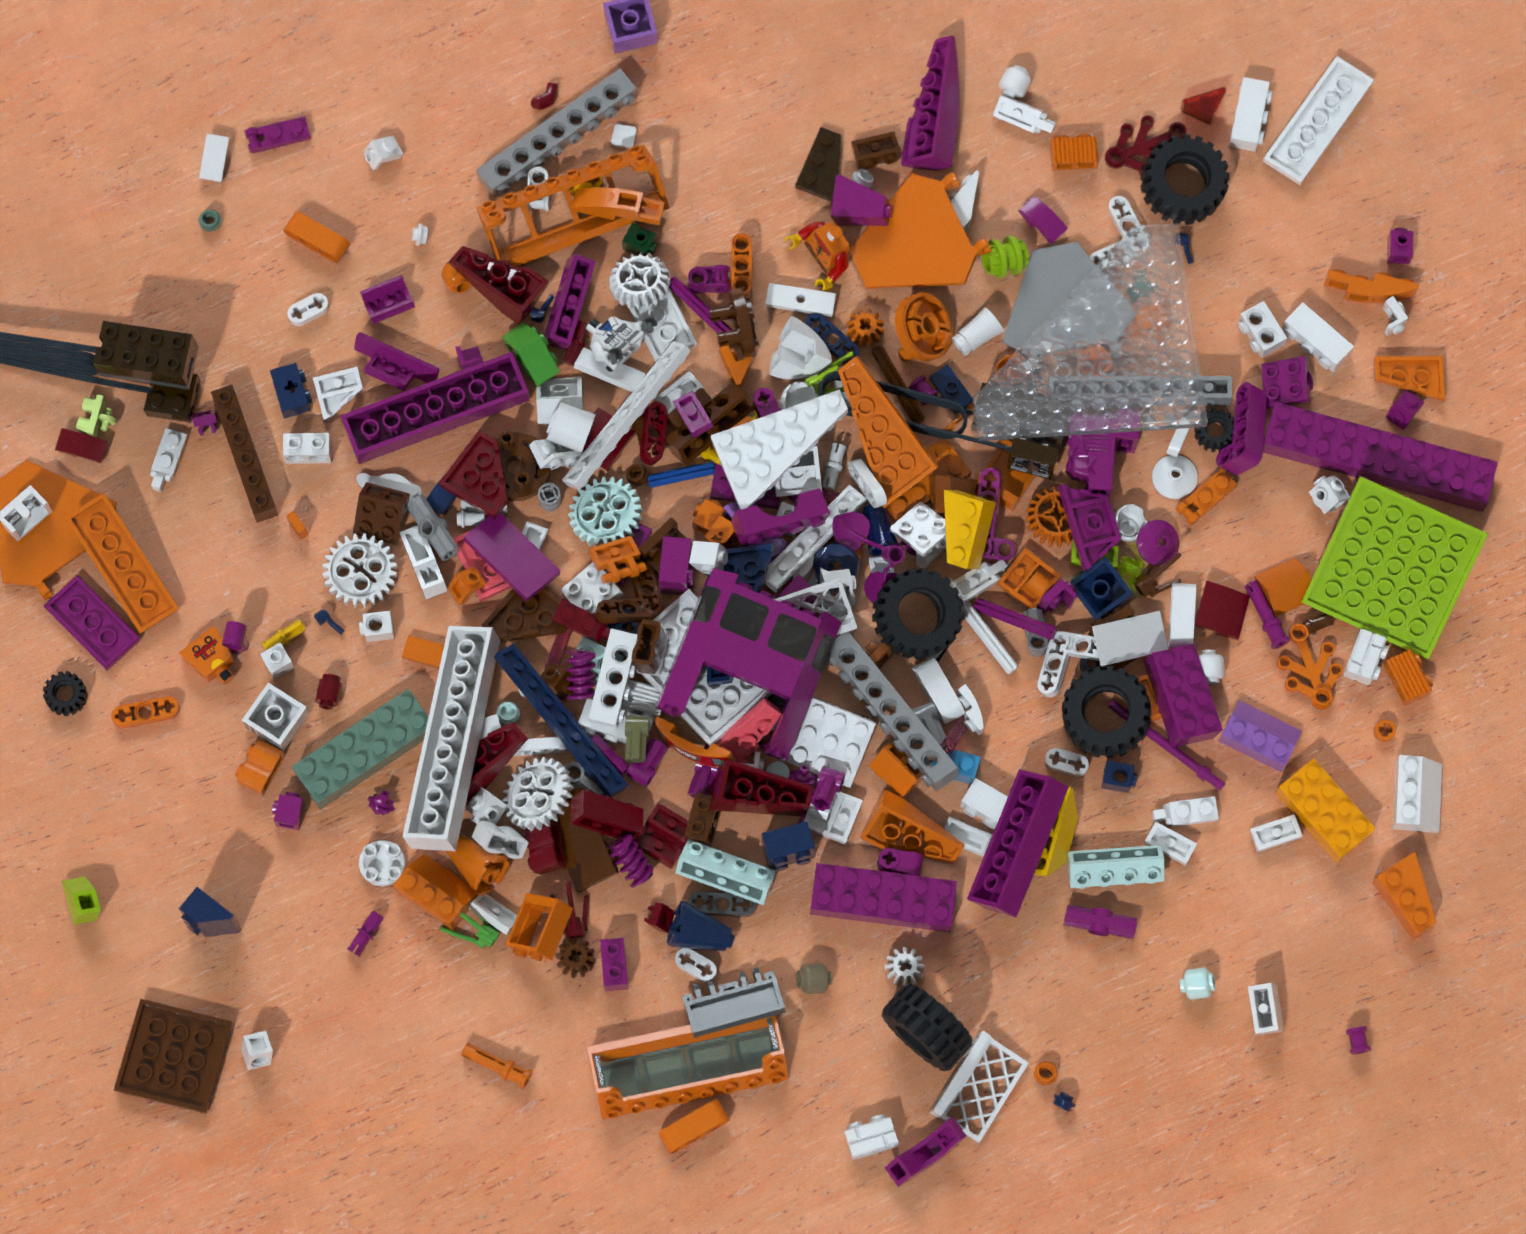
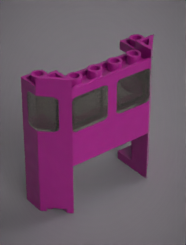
M713 568L710 577L704 583L655 709L675 717L683 714L702 665H706L786 699L771 740L765 744L762 753L784 762L788 760L842 622L826 611L820 613L819 618L816 617V613L804 609L802 612L795 609V604L789 601H776L773 599L774 596L764 591L757 593L751 590L752 586L743 582L736 584L738 574Z

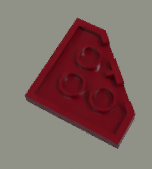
M478 431L441 479L439 485L444 490L493 519L497 518L508 503L500 448L495 439Z

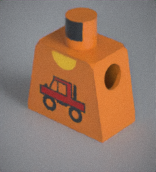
M212 626L179 652L183 661L208 682L218 677L225 685L234 678L233 673L228 668L234 663V660L227 647L222 645V638L215 626Z

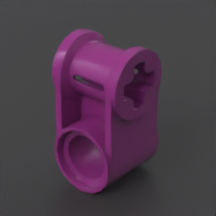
M726 265L694 267L688 274V288L693 293L729 292L731 290V285L728 283L730 267ZM694 277H700L704 281L701 283H695L692 279Z
M760 388L755 392L753 404L758 418L781 411L770 389ZM763 397L765 400H768L767 404L760 401V398Z
M886 848L880 852L877 867L883 872L920 876L924 856L916 852ZM886 857L891 858L890 865L886 864Z

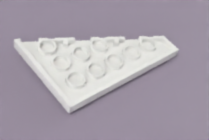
M840 390L710 436L740 510L751 507L757 500H760L767 490L771 489L783 478V474L792 465L795 466L800 461V458L806 455L818 443V440L848 413V408Z

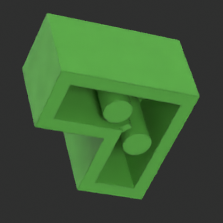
M523 322L502 336L508 350L513 352L514 357L522 365L529 380L537 387L560 372L556 365L558 359L546 347L549 345L547 339L542 333L539 334L534 326L530 328Z

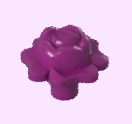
M801 765L797 770L790 771L789 779L811 786L815 785L816 776L809 771L808 766Z
M381 791L380 795L374 794L373 797H368L369 807L377 815L389 814L390 811L393 812L395 810L393 806L394 801L389 800L390 794L387 791Z

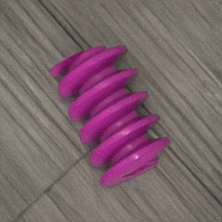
M588 650L567 651L566 653L573 655L572 658L566 659V662L573 664L572 667L566 669L567 672L573 673V676L567 677V681L573 682V685L568 686L567 690L574 692V694L567 696V699H589L595 694V689L591 688L596 685V681L591 679L596 676V672L591 670L596 666V663L591 661L595 658V653Z
M625 834L612 842L608 849H614L610 853V857H619L615 861V865L623 863L620 872H629L625 876V880L633 878L634 881L630 884V887L634 888L646 882L653 875V866L648 864L646 857H642L643 851L638 849L637 842H632L633 836Z

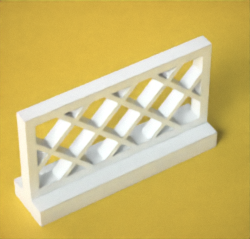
M840 577L774 599L779 602L786 600L796 604L794 608L798 610L802 606L810 609L812 612L822 613L826 611L842 622L837 635L857 629V624ZM839 587V592L835 597L826 594L829 589ZM807 596H817L813 605L804 602ZM822 599L832 602L827 610L818 607ZM837 604L846 607L844 611L832 612ZM756 606L754 615L761 632L766 618L761 617L759 612L765 610ZM786 619L784 624L775 623L774 627L780 630L778 633L770 635L767 645L770 649L783 654L812 644L815 635L809 633L811 629L802 625L794 628L788 627L791 621Z
M979 1032L929 1113L943 1121H947L950 1119L947 1116L950 1108L960 1105L963 1119L956 1120L957 1123L964 1122V1127L962 1125L960 1127L965 1134L975 1142L980 1143L1029 1062L992 1039L986 1032ZM990 1044L998 1049L1000 1059L987 1060L986 1050ZM983 1057L984 1062L979 1063V1061ZM1013 1059L1021 1064L1016 1073L1007 1074L1006 1060ZM1001 1062L1004 1076L991 1078L989 1064ZM985 1065L988 1079L975 1082L973 1071L976 1067ZM1014 1076V1077L1012 1078L1011 1082L1009 1083V1078H1008V1077ZM971 1078V1083H966ZM1004 1078L1006 1090L1004 1093L995 1095L992 1081ZM988 1082L991 1096L979 1098L976 1084ZM972 1085L975 1099L963 1101L961 1090L965 1086ZM1000 1096H1001V1098L999 1099V1101H998V1103H997L996 1097H1000ZM958 1097L959 1103H954ZM992 1098L993 1111L983 1115L980 1101ZM976 1102L979 1116L967 1118L964 1104ZM989 1116L986 1122H984L983 1117ZM980 1118L982 1128L978 1135H975L969 1131L967 1121Z

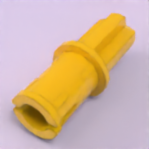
M297 619L284 629H278V633L261 644L265 651L278 643H281L282 646L285 644L289 645V641L304 632L306 628L302 621Z

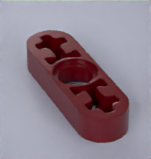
M658 401L652 402L644 412L640 459L646 465L656 464L663 456L668 411L666 406ZM650 428L658 432V438L650 436ZM651 448L652 454L655 455L653 458L651 457V453L648 452Z

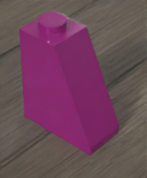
M836 175L831 218L836 225L888 226L889 218L893 216V206L884 195L842 175Z

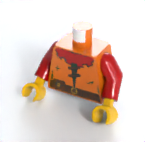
M814 221L799 230L798 235L793 234L785 237L784 242L791 239L793 246L788 249L799 247L801 240H804V245L826 276H828L826 279L816 280L815 287L823 285L821 291L829 292L833 287L832 281L836 282L849 266L848 253L850 245L842 235V229L835 225L834 222L825 224L824 222Z

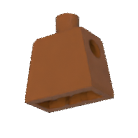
M929 474L930 508L935 512L942 513V517L945 519L944 490H959L974 495L977 480Z

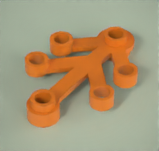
M1298 623L1291 627L1289 637L1292 642L1297 643L1305 667L1292 661L1286 655L1279 657L1277 667L1282 671L1290 670L1310 680L1313 688L1299 683L1296 677H1289L1285 682V688L1289 692L1297 691L1309 697L1311 704L1316 709L1325 710L1334 701L1331 690L1336 679L1342 675L1343 667L1339 663L1331 664L1328 669L1329 676L1324 685H1322L1319 676L1328 658L1334 654L1335 646L1331 642L1323 643L1320 649L1321 654L1316 664H1314L1306 642L1309 631L1305 625ZM1300 632L1302 637L1296 638L1294 633ZM1325 646L1331 647L1332 652H1330V653L1325 652V651H1324V647H1325ZM1286 660L1288 666H1282L1280 661ZM1332 668H1338L1340 673L1334 674ZM1294 681L1296 687H1289L1288 682ZM1318 696H1324L1326 701L1320 702Z

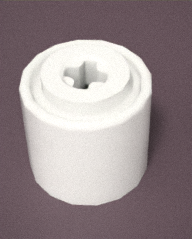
M560 402L559 407H555L547 428V441L582 453L596 414Z

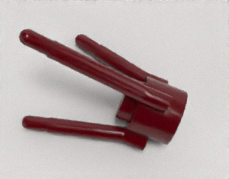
M567 881L568 905L573 910L563 934H566L567 939L585 936L584 931L588 930L589 896H584L581 921L580 917L575 916L571 883Z

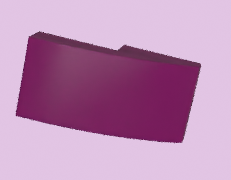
M1035 196L1018 210L1031 228L1037 227L1049 244L1053 243L1068 229L1063 221Z

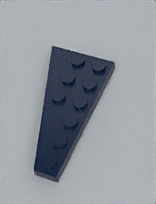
M770 543L726 549L728 561L724 565L723 571L738 574L736 584H739V582L746 583L752 586L751 590L760 593L775 545ZM707 590V622L710 621L720 596ZM730 595L719 623L720 627L747 638L756 606ZM707 666V683L710 686L733 682L734 677Z

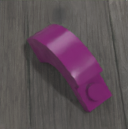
M951 1117L928 1137L911 1149L898 1155L884 1168L899 1187L946 1156L967 1135L955 1118Z

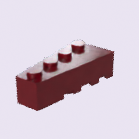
M726 759L717 768L709 810L801 816L810 807L814 786Z

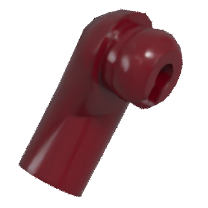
M551 82L547 83L546 92L531 99L532 108L543 110L552 106L555 102L558 85Z

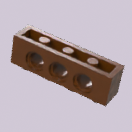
M733 382L703 407L713 424V428L693 438L684 423L665 437V443L672 455L685 465H688L712 445L711 435L730 429L755 409L747 392Z

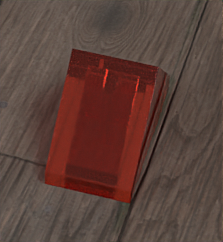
M1222 87L1183 99L1180 109L1182 113L1211 125L1224 100L1226 89Z

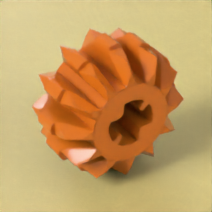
M870 308L867 309V313H863L862 309H859L858 315L852 313L850 315L851 320L846 322V327L849 328L846 334L847 336H852L851 341L853 343L859 340L860 347H863L864 342H867L868 346L871 347L872 340L879 342V335L884 334V329L882 328L884 321L878 320V312L871 315Z

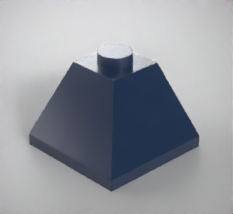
M1106 557L1071 582L1077 591V597L1095 620L1111 615L1110 613L1120 606L1124 607L1136 598Z

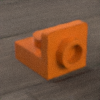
M471 567L457 573L447 587L458 605H462L469 600L474 591L484 588L486 583L477 568Z

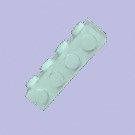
M688 839L679 857L675 873L764 905L772 888L776 871Z
M1161 845L1067 852L1070 888L1082 889L1093 886L1107 887L1110 885H1132L1135 883L1152 884L1164 881V855Z

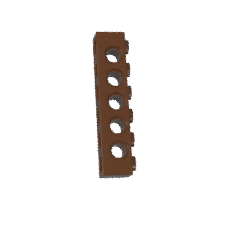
M233 385L211 391L256 522L279 516Z

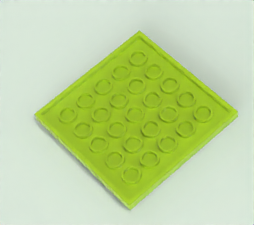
M1360 476L1301 602L1359 629L1386 637V641L1406 650L1411 649L1413 653L1429 660L1488 533Z

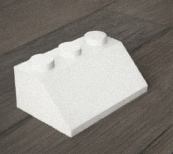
M1399 755L1397 757L1394 773L1392 829L1439 833L1442 783L1441 763L1422 756Z

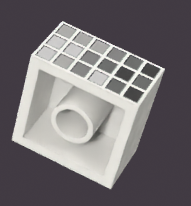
M267 683L242 719L245 728L284 751L308 717L309 711L305 705L272 684Z

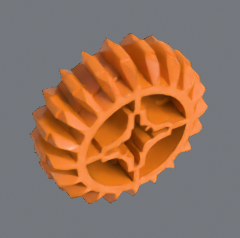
M1052 486L1051 493L1044 488L1042 491L1043 496L1036 493V500L1031 499L1029 501L1031 507L1026 509V513L1029 516L1025 519L1027 523H1031L1028 526V530L1034 531L1033 538L1041 536V544L1048 540L1049 547H1052L1053 542H1057V546L1060 548L1062 541H1064L1068 546L1071 544L1073 537L1070 528L1062 532V525L1068 523L1064 508L1060 506V502L1062 503L1060 494L1056 492L1055 486ZM1051 502L1050 510L1044 511L1043 514H1038L1042 506ZM1055 509L1056 514L1060 518L1058 525L1055 516H1053ZM1043 525H1050L1054 532L1047 530Z

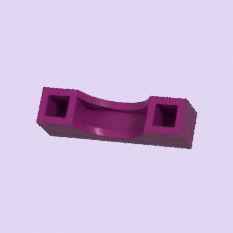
M819 488L800 493L794 503V511L788 515L772 516L763 512L756 505L735 511L731 523L741 545L747 543L754 545L762 539L769 537L770 539H776L784 533H798L810 526L813 528L819 527L825 523L830 511Z

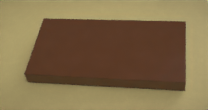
M580 787L571 792L572 798L582 790H585V788ZM568 798L566 802L569 806L562 807L564 814L558 813L556 815L557 823L561 833V845L565 854L567 870L576 892H582L619 873L617 865H615L614 858L610 857L611 851L608 849L604 834L571 824L572 798Z

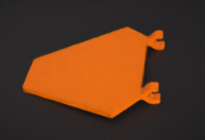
M954 172L946 175L942 181L912 173L889 201L893 206V216L889 218L888 226H868L849 249L867 289L965 285L976 257L986 255L992 251L986 238L979 240L972 246L946 193V190L955 189L960 186Z
M26 460L0 478V511L31 485L45 499L52 512L18 542L4 528L0 521V568L3 583L36 587L46 601L53 595L44 584V581L86 552L65 517L101 494ZM108 498V500L116 510V501Z

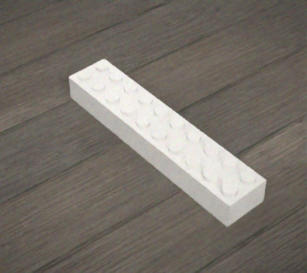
M448 627L403 832V838L411 849L456 851L496 664L494 657L500 645V639L492 627Z

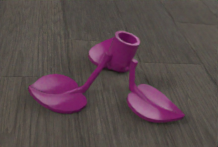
M847 512L835 515L832 522V530L838 543L845 544L856 551L861 547L863 541L882 550V558L888 562V565L883 569V573L878 571L872 572L865 580L864 592L868 600L873 604L878 598L877 593L885 586L884 584L898 575L894 572H887L890 568L894 567V564H899L903 561L905 557L904 548L907 553L916 556V550L904 541H901L899 546H882L866 539L865 537L868 536L871 528L869 520L861 513Z

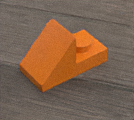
M729 345L719 347V355L731 381L742 389L753 364V356L738 361L734 348L730 349Z

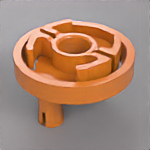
M924 292L910 295L900 302L895 314V329L902 346L898 352L901 361L907 362L916 359L927 362L945 355L952 343L953 328L949 313L942 302L935 296ZM923 321L926 323L928 331L925 330Z

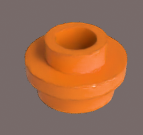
M1041 1062L1034 1069V1078L1041 1085H1051L1057 1079V1068L1051 1062ZM1043 1070H1048L1050 1072V1076L1048 1078H1044L1041 1075V1072Z

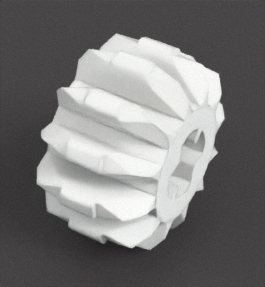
M903 947L902 954L897 949H894L893 954L895 957L887 956V961L891 964H886L884 969L891 971L887 974L888 979L896 977L893 982L894 985H897L900 980L903 981L902 986L907 985L908 980L912 985H916L914 977L922 979L923 974L919 971L924 970L925 965L918 964L923 959L921 955L914 958L915 949H912L910 954H907V947ZM905 963H908V969H906L904 972L901 971V966H899V964L904 965Z

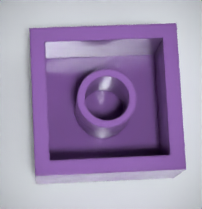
M614 0L603 3L604 16L614 54L658 44L657 31L648 0Z

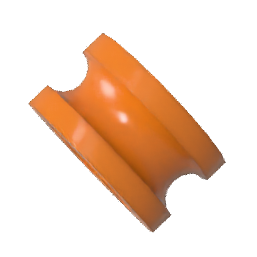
M1390 720L1379 721L1374 727V736L1382 742L1391 740L1396 733L1394 723ZM1384 725L1388 726L1387 729L1390 728L1391 731L1386 737L1382 736L1383 732H1379V729Z

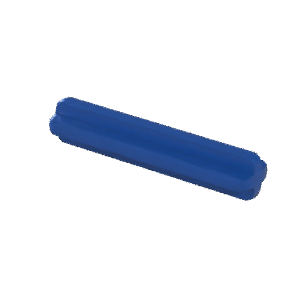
M709 461L649 474V486L653 488L713 475L715 472L714 463Z

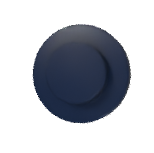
M1062 1091L1060 1095L1054 1094L1053 1096L1055 1098L1053 1104L1070 1112L1072 1107L1075 1108L1076 1106L1072 1102L1074 1098Z

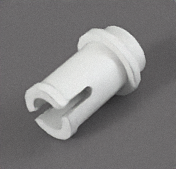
M461 510V512L457 513V526H462V528L464 526H478L485 520L483 512H464Z

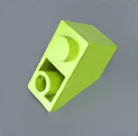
M83 876L63 880L62 886L73 925L97 921L101 908L96 890L88 879Z

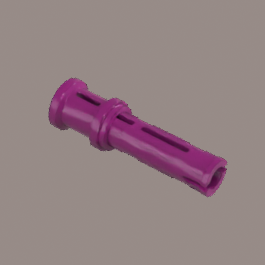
M1258 580L1247 584L1245 589L1263 622L1262 630L1267 633L1271 641V648L1277 649L1289 643L1291 639L1289 636H1286L1281 626V619L1275 617Z

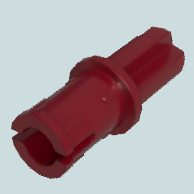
M578 320L571 345L568 346L564 357V362L567 365L574 366L582 348L585 347L584 341L588 331L586 329L588 323Z

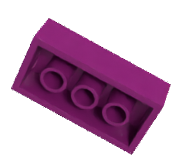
M1195 644L1151 653L1144 661L1171 747L1175 748L1215 738L1223 729Z

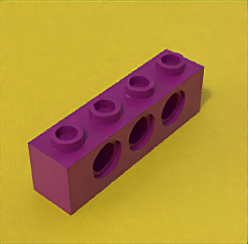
M574 254L566 260L544 333V337L550 346L564 350L571 345L596 261L578 254Z

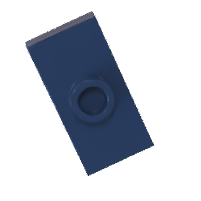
M949 365L929 376V380L943 398L961 404L963 408L974 403V399ZM952 410L954 414H957L959 412L956 410Z

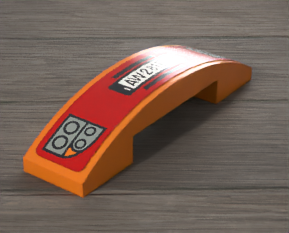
M658 716L654 718L655 724L665 741L683 757L710 767H719L726 759L735 761L730 751L714 743L707 750L681 738L675 724Z

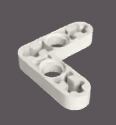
M1115 196L1110 200L1108 212L1123 240L1090 255L1093 262L1095 259L1098 262L1103 261L1099 268L1102 273L1142 257L1148 251V239L1129 202L1122 196ZM1116 203L1119 206L1123 205L1122 213L1124 216L1121 219L1120 211L1118 209L1114 210ZM1129 221L1134 224L1135 228L1132 231H1125L1122 224ZM1135 235L1139 244L1143 243L1141 250L1138 247L1134 248L1135 240L1133 236ZM1119 249L1123 251L1125 256L1118 260L1112 256V252Z
M1058 631L1054 639L1049 641L1037 685L1039 691L1045 697L1051 698L1059 693L1070 656L1099 661L1098 652L1094 649V645L1096 647L1095 638L1093 636ZM1062 639H1064L1066 643L1061 644L1059 649V646L1056 643L1061 642ZM1080 642H1088V648L1085 651H1077V646ZM1059 659L1061 661L1059 668L1055 670L1050 669L1051 661ZM1050 680H1051V683H1052L1054 686H1053V687H1049L1048 690H1047L1044 686H1045V685H1049V684H1050Z

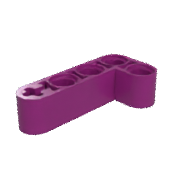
M1249 382L1242 383L1236 393L1233 442L1223 448L1216 458V464L1234 475H1239L1255 467L1263 456L1267 394Z
M995 467L983 470L979 479L978 497L984 498L985 495L989 494L993 496L994 502H996L991 521L992 526L989 529L986 541L989 549L986 553H983L982 558L1008 560L1017 554L1018 546L1012 539L996 537L1003 474ZM993 472V476L997 477V480L992 481L991 488H996V491H984V487H990V480L986 479V476ZM1003 543H1008L1012 548L1009 556L1001 552V545Z

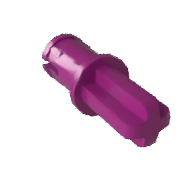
M372 911L361 929H357L359 932L347 950L353 952L355 947L359 945L354 954L360 957L370 939H374L372 936L383 921V916Z

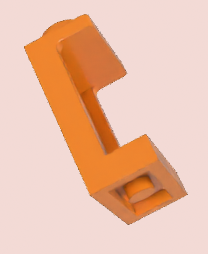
M1003 438L1000 444L1011 447L1013 439L1007 440ZM998 448L985 469L995 467L1002 472L1003 485L1000 504L1014 511L1035 476L1008 469L1010 451ZM991 472L990 475L986 476V479L990 480V487H984V491H996V488H991L992 481L997 480V477L993 476V472ZM979 475L978 478L976 479V480H977V485H976L975 490H977V491H978V487H979L980 475ZM989 494L985 495L990 499L994 500L993 496Z

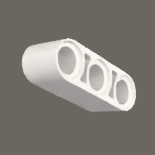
M1172 583L1168 647L1170 648L1193 644L1196 584Z
M934 657L912 667L916 679L929 701L934 703L940 720L944 725L965 714L961 702Z

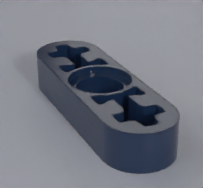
M813 313L807 317L806 325L820 336L829 352L837 359L845 356V351L841 348L843 342H845L843 348L846 351L850 352L853 350V356L859 357L858 346L823 315ZM812 321L815 323L820 321V328L824 330L822 336H820L822 330L818 327L812 328ZM829 334H835L838 336L839 341L836 344H829L826 341V337ZM848 358L846 361L843 362V364L848 363L853 358Z

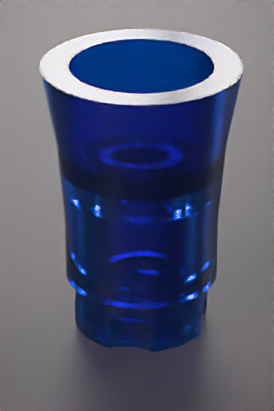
M871 504L863 507V515L867 517L870 523L867 539L882 546H899L895 534L890 531L891 524L883 506L873 508ZM868 544V553L870 555H882V550Z

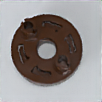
M741 287L729 290L730 303L727 306L709 309L712 323L728 319L734 320V330L717 333L719 347L739 343L743 357L754 355L755 346H759V342L755 333L753 322L755 316L749 295H744Z
M506 430V434L502 432L495 440L500 448L508 500L523 501L532 498L538 494L539 488L548 482L551 468L540 469L529 447L534 440L538 439L526 433ZM513 461H520L525 465V470L521 474L513 475L507 470L509 464Z

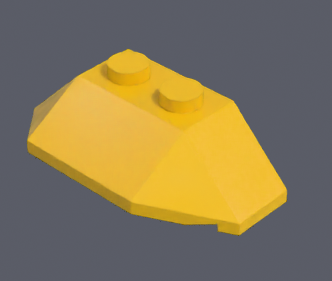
M1068 786L1034 875L1049 877L1067 861V852L1070 850L1078 821L1072 787Z

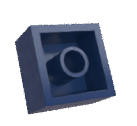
M807 821L762 833V847L768 868L782 871L787 869L790 864L804 865L811 862V859L814 858L815 847Z

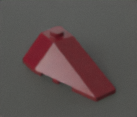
M514 722L488 733L487 737L479 740L465 807L469 805L470 800L476 796L481 787L484 789L488 787L528 740L527 736Z

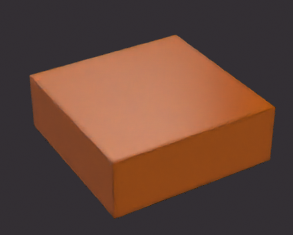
M294 511L287 514V521L300 539L308 536L305 526Z

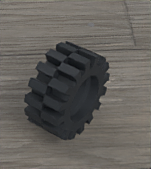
M1212 408L1211 411L1207 409L1197 419L1194 429L1195 439L1199 440V446L1204 445L1206 451L1210 448L1211 452H1215L1217 449L1220 452L1233 442L1234 417H1230V412L1224 413L1222 408H1220V411H1216V408ZM1214 422L1219 423L1224 428V434L1218 438L1212 437L1207 432V426Z
M61 671L58 672L57 676L53 674L50 681L47 679L45 682L47 685L43 687V698L52 712H55L57 715L63 714L64 716H68V713L74 715L77 709L79 711L82 709V704H86L87 689L76 674L72 675L68 671H66V674H63ZM62 686H70L74 690L72 699L67 702L59 701L56 696L58 689Z

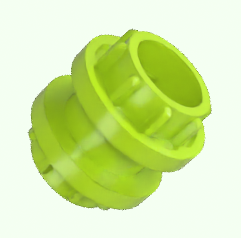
M1012 235L1006 236L1003 244L998 239L989 240L988 243L992 251L986 255H981L985 272L988 275H994L997 279L1004 278L1007 275V270L1012 275L1021 274L1022 270L1027 268L1029 263V254L1025 242L1022 239H1016Z

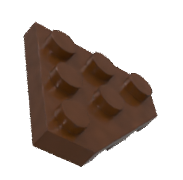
M545 588L527 602L513 590L481 625L482 627H492L500 642L564 634L568 630L552 621L561 600Z

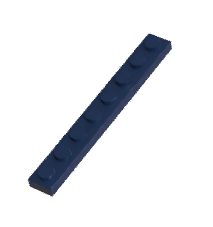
M513 643L497 652L494 659L604 795L613 797L625 790L628 786L627 782Z

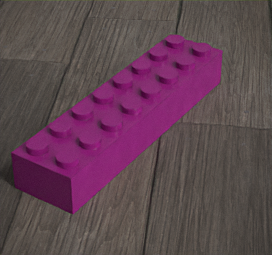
M513 352L343 414L341 419L358 464H362L530 401Z

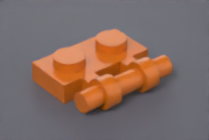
M632 536L589 548L588 554L597 571L606 569L608 572L601 575L603 584L609 582L617 583L620 582V579L628 576L633 578L647 570L644 562L639 564L635 562V560L640 559L641 553ZM626 564L627 567L620 570L616 567L617 565Z

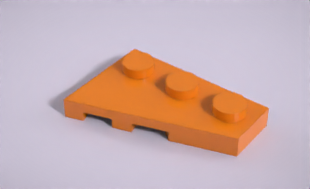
M1443 356L1374 357L1375 381L1444 402Z

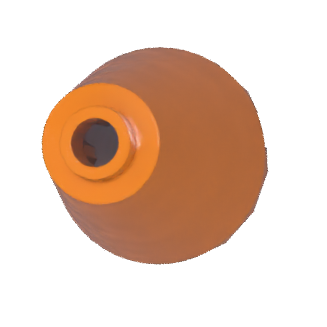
M459 834L456 851H445L470 887L478 895H485L493 889L490 886L494 882L499 884L502 881L510 865L507 861L509 859L505 855L487 852L476 841L462 834Z

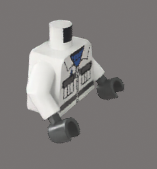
M652 315L638 322L610 317L604 324L593 318L588 323L586 329L593 334L590 347L596 361L605 362L615 371L641 347L644 332L652 333L654 331L653 326H657L658 323Z

